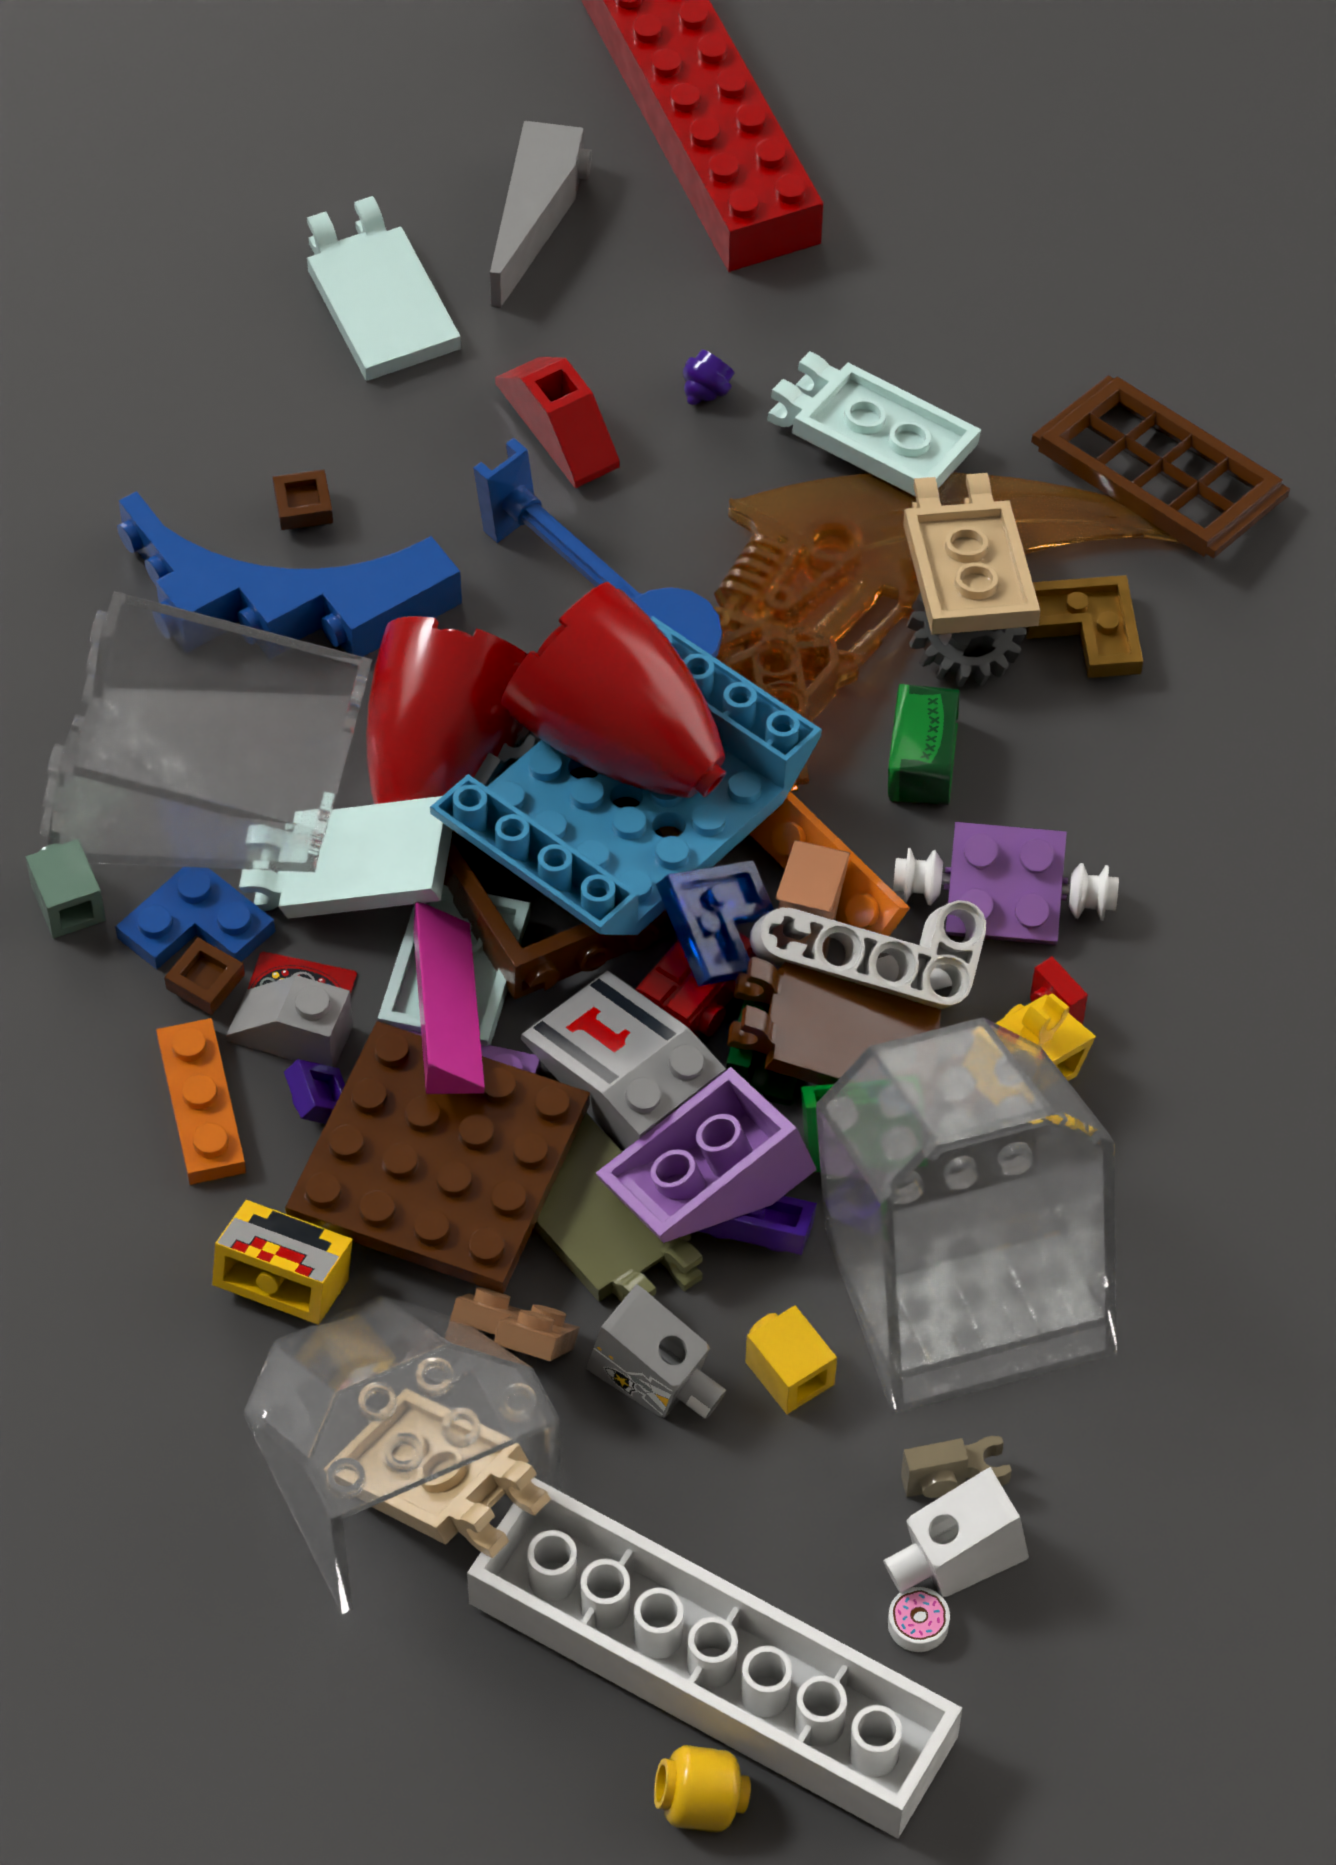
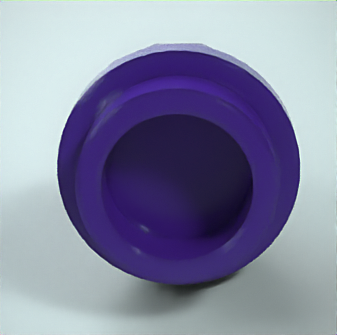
M703 349L700 350L695 358L689 357L682 373L686 382L684 392L687 397V403L696 405L702 400L713 401L717 396H725L732 387L729 381L735 374L733 369L721 359Z

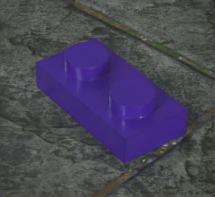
M783 1196L771 1206L699 1230V1232L708 1233L720 1239L730 1238L765 1246L777 1252L786 1251L802 1255L814 1223L817 1203Z

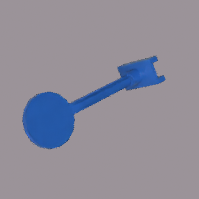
M515 438L506 443L508 459L495 469L490 470L482 462L473 467L483 531L496 543L500 542L521 525H527L595 587L609 582L616 589L623 590L650 618L654 616L716 658L722 642V630L719 615L710 602L693 591L673 587L649 590L643 594L637 592L541 507V501L534 495L528 449Z

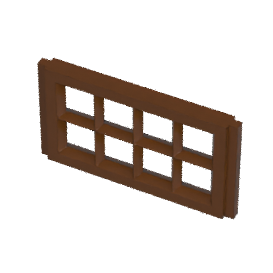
M1109 375L1033 433L1031 443L1039 447L1038 451L1203 557L1209 555L1214 559L1285 500L1290 492V488L1282 484L1283 479L1118 376L1116 378ZM1116 404L1143 420L1127 434H1123L1100 419L1103 414ZM1151 427H1154L1179 444L1160 457L1135 440ZM1088 428L1113 445L1097 458H1093L1069 443V441ZM1188 449L1215 465L1199 480L1171 464ZM1121 451H1125L1149 468L1133 481H1129L1105 464ZM1224 472L1251 488L1249 492L1235 503L1207 487ZM1157 474L1163 475L1185 489L1182 494L1168 505L1141 488ZM1195 496L1222 513L1205 528L1178 512L1180 508Z

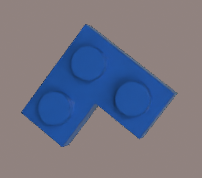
M194 857L119 922L115 928L117 939L157 970L196 935L242 962L275 932V923L272 917Z

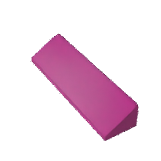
M415 902L413 932L426 1094L484 1093L485 1086L470 923L430 905Z

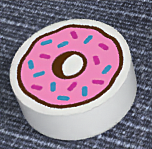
M912 1587L899 1593L893 1599L889 1608L888 1629L891 1637L899 1646L913 1652H926L939 1646L947 1636L950 1611L946 1601L940 1594L929 1588Z

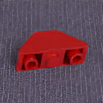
M538 357L495 377L497 387L575 489L620 468V459L594 394L566 357Z

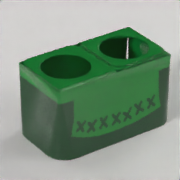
M899 684L888 767L889 801L949 805L958 728L956 720H958L959 689Z

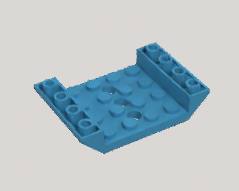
M654 616L651 617V620L668 638L689 668L706 699L718 728L725 753V760L721 768L726 771V775L709 795L703 797L698 792L691 798L658 794L626 785L599 773L594 778L585 777L577 779L570 772L585 766L568 758L540 740L487 787L468 774L430 806V814L593 930L604 935H638L781 806L818 743L822 732L821 728ZM622 797H630L639 801L640 804L636 807L619 808L613 804V801ZM664 826H672L681 830L682 834L678 837L667 836L663 838L657 835L655 830Z

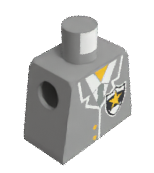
M638 1284L633 1287L601 1326L586 1367L587 1370L663 1418L670 1413L680 1400L704 1419H707L727 1392L725 1388L701 1371L710 1350L707 1342Z

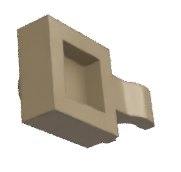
M988 1436L969 1445H964L963 1438L904 1449L901 1479L906 1497L921 1494L928 1498L942 1497L963 1484L966 1478H972L991 1467L986 1464L984 1459L1002 1454L1004 1445L1002 1437ZM1010 1465L991 1467L1001 1486L1010 1482L1012 1473Z

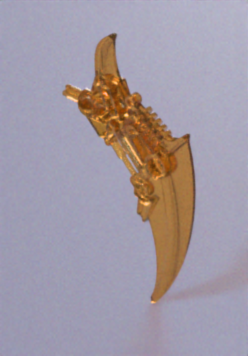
M953 472L938 488L941 506L964 504V498H969L966 474L971 473ZM870 473L812 480L775 488L739 499L730 498L728 517L750 531L753 536L746 543L744 549L714 593L720 607L713 608L719 615L722 630V642L716 659L810 722H813L836 696L837 689L858 680L861 666L882 645V639L903 617L910 618L912 612H916L912 606L921 592L903 525L904 509L912 508V502H916V496ZM988 475L994 502L1010 500L1025 555L1051 547L1104 539L1143 538L1181 543L1109 496L1047 482ZM882 596L897 600V604L873 630H868L849 651L837 650L836 644ZM805 680H814L806 689ZM807 763L792 786L791 792L798 791V785L809 784Z

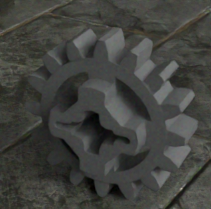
M919 593L912 606L916 612H912L907 622V628L917 632L914 633L909 642L910 648H924L925 653L919 663L922 667L933 662L937 664L939 668L936 678L942 680L948 672L956 674L957 686L963 687L970 675L974 676L979 686H983L987 682L990 672L998 678L1002 677L1009 666L1008 663L1014 664L1022 650L1018 645L1021 644L1026 635V629L1023 627L931 635L921 593Z

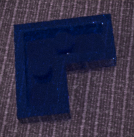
M754 861L668 874L659 881L656 887L698 986L735 980L739 973L747 974L750 959L736 925L758 921L762 916L774 910Z

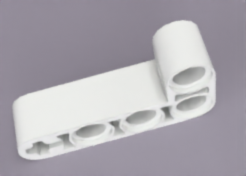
M957 900L936 909L928 916L923 928L920 944L917 945L797 909L782 907L769 912L754 923L750 932V944L758 958L781 967L786 961L931 1007L944 1009L961 1002L968 996L972 988L986 933V920L983 912L969 901ZM947 915H955L964 923L966 935L962 943L955 942L946 935L944 921ZM782 924L784 925L783 935L786 937L800 940L810 934L811 936L806 944L792 941L778 948L776 947L777 937L769 934V930ZM825 938H835L844 946L846 952L845 960L841 966H835L824 958L822 945ZM880 953H887L893 956L898 963L899 974L894 982L883 979L877 971L876 960ZM935 968L945 971L951 978L952 990L948 997L936 994L931 987L930 975Z

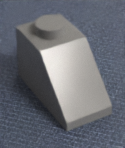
M298 975L247 989L227 1032V1041L292 1061L301 1059L336 1067L353 1028L350 991Z

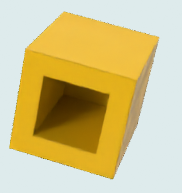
M796 1305L780 1315L770 1313L764 1316L750 1329L746 1340L745 1363L786 1415L835 1385L837 1356Z

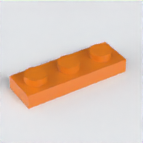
M212 1018L156 1029L189 1185L245 1174V1160Z

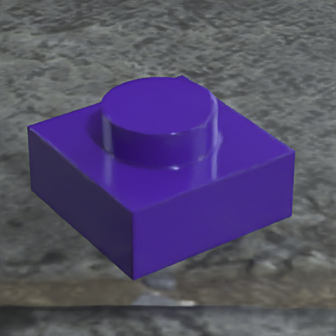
M297 1059L284 1071L292 1094L293 1105L301 1119L326 1124L345 1086L341 1072L336 1067Z

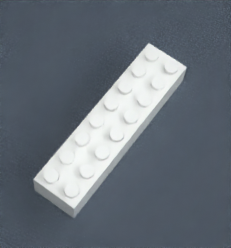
M536 1478L531 1480L534 1485L546 1490L551 1500L535 1516L522 1510L515 1503L512 1504L496 1528L506 1534L509 1542L493 1558L481 1552L467 1572L469 1604L898 1839L958 1738L962 1707Z

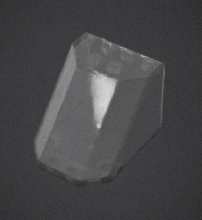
M382 1294L352 1309H346L325 1318L319 1325L314 1323L298 1332H292L274 1340L243 1411L244 1418L342 1614L353 1609L343 1519L515 1443L520 1444L529 1460L527 1463L532 1465L537 1475L534 1478L562 1492L560 1418L534 1369L475 1328L451 1321V1315Z

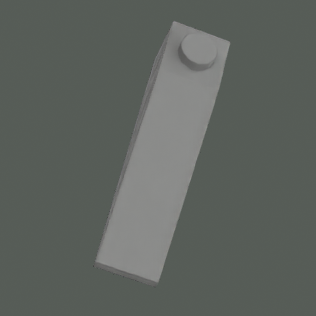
M524 121L490 270L491 306L502 307L576 200L580 179H589L592 150L584 149L582 127Z

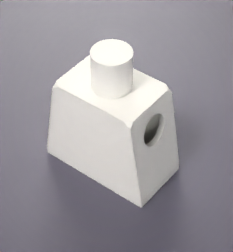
M989 1467L911 1515L906 1522L912 1545L884 1559L883 1562L900 1593L930 1577L940 1595L947 1597L1027 1560L1029 1556L1021 1518L993 1470Z

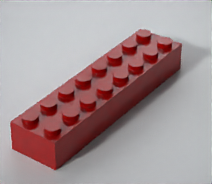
M581 0L727 271L731 272L821 244L824 203L710 0Z

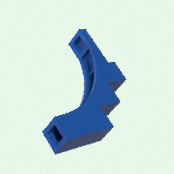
M137 491L119 500L122 523L117 525L118 534L130 553L138 551L145 560L146 570L157 588L159 603L154 605L157 619L168 634L175 631L187 648L239 622L245 634L251 640L258 638L272 655L322 628L333 646L338 647L341 645L352 660L356 661L380 648L386 626L392 620L408 616L436 618L462 604L460 570L432 536L398 552L347 566L320 569L270 567L235 560L211 552L182 538L162 524Z

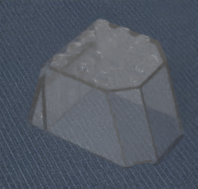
M984 1017L869 1046L816 1103L825 1231L892 1414L1117 1355L1115 1143L1042 1047Z

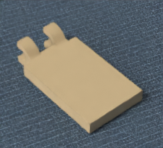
M988 473L966 474L969 498H964V504L941 506L935 477L914 478L913 487L916 494V502H912V508L904 509L903 525L931 635L1039 626L1040 607L1010 500L994 502Z
M405 1391L324 1470L333 1488L445 1545L459 1532L476 1549L491 1558L509 1542L504 1532L494 1528L489 1523L495 1517L491 1507L504 1494L519 1508L533 1516L551 1500L546 1490L537 1487L531 1482L537 1473L533 1466L527 1463L529 1460L520 1444L408 1391Z

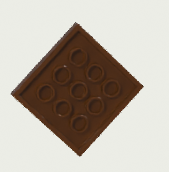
M376 1021L285 1206V1212L292 1217L352 1238V1242L504 1294L589 1108L590 1092L482 1056L484 1093L426 1094L422 1036Z

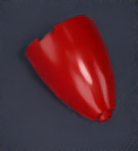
M609 582L598 585L580 598L559 618V623L562 625L549 635L537 653L535 651L528 653L509 681L503 693L501 704L514 719L539 739L568 758L599 774L626 785L658 794L691 798L699 792L703 797H706L722 781L726 771L721 768L725 760V753L718 728L704 695L685 662L651 618L623 590L616 589Z
M408 616L389 622L386 626L376 660L368 702L366 730L367 767L374 804L443 796L466 775L469 774L474 778L488 752L498 757L505 742L508 746L514 748L524 726L509 714V711L501 704V699L509 681L528 654L512 643L478 628L475 629L473 636L455 629H437L439 622L436 618Z

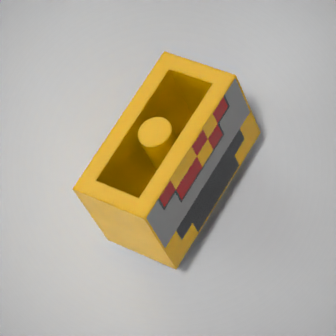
M245 1200L215 1243L212 1285L319 1325L349 1280L353 1239Z

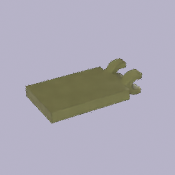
M586 1113L533 1229L598 1302L612 1293L622 1302L636 1284L641 1286L650 1295H655L656 1287L642 1273L658 1262L667 1269L673 1280L685 1292L703 1279V1273L696 1267L703 1262V1258L698 1250L688 1242L691 1240V1234L663 1243L598 1179L596 1172L622 1151Z

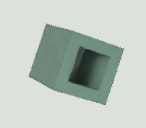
M79 838L64 844H51L42 848L37 853L25 856L32 890L53 939L106 921L101 890Z

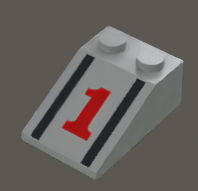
M608 970L521 1034V1040L559 1082L590 1092V1105L587 1113L622 1151L726 1071V1068L687 1026Z

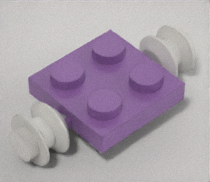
M955 822L951 867H945V873H942L943 861L936 850L931 852L927 860H915L911 848H908L907 859L896 858L893 891L904 892L903 901L905 903L912 893L924 894L927 904L931 906L940 896L941 884H944L943 890H949L948 903L957 900L969 901L983 912L986 920L984 939L1057 945L1061 900L1066 901L1068 895V907L1076 919L1080 917L1085 908L1096 909L1100 921H1104L1105 910L1116 911L1119 877H1108V865H1105L1099 876L1088 875L1084 864L1080 863L1071 873L1070 884H1067L1068 878L1063 877L1066 831ZM947 915L946 935L965 937L966 928L962 920L955 915Z

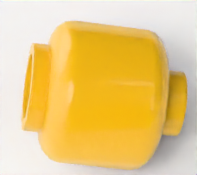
M683 1745L673 1752L670 1759L663 1758L658 1765L654 1783L655 1807L664 1811L665 1818L674 1827L715 1833L722 1832L730 1826L736 1813H745L747 1810L751 1791L750 1778L747 1775H741L738 1759L727 1750Z

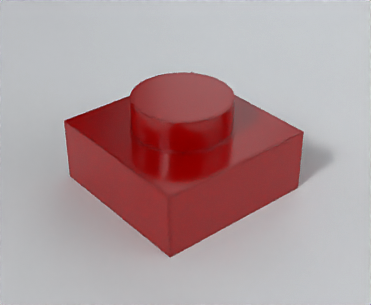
M1051 956L1034 968L1030 993L1031 1002L1045 994L1050 995L1053 993L1069 1006L1068 1013L1083 1025L1088 994Z

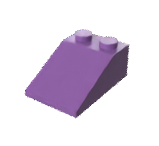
M730 1067L597 1171L596 1175L649 1230L665 1243L771 1206L817 1169L798 1129Z

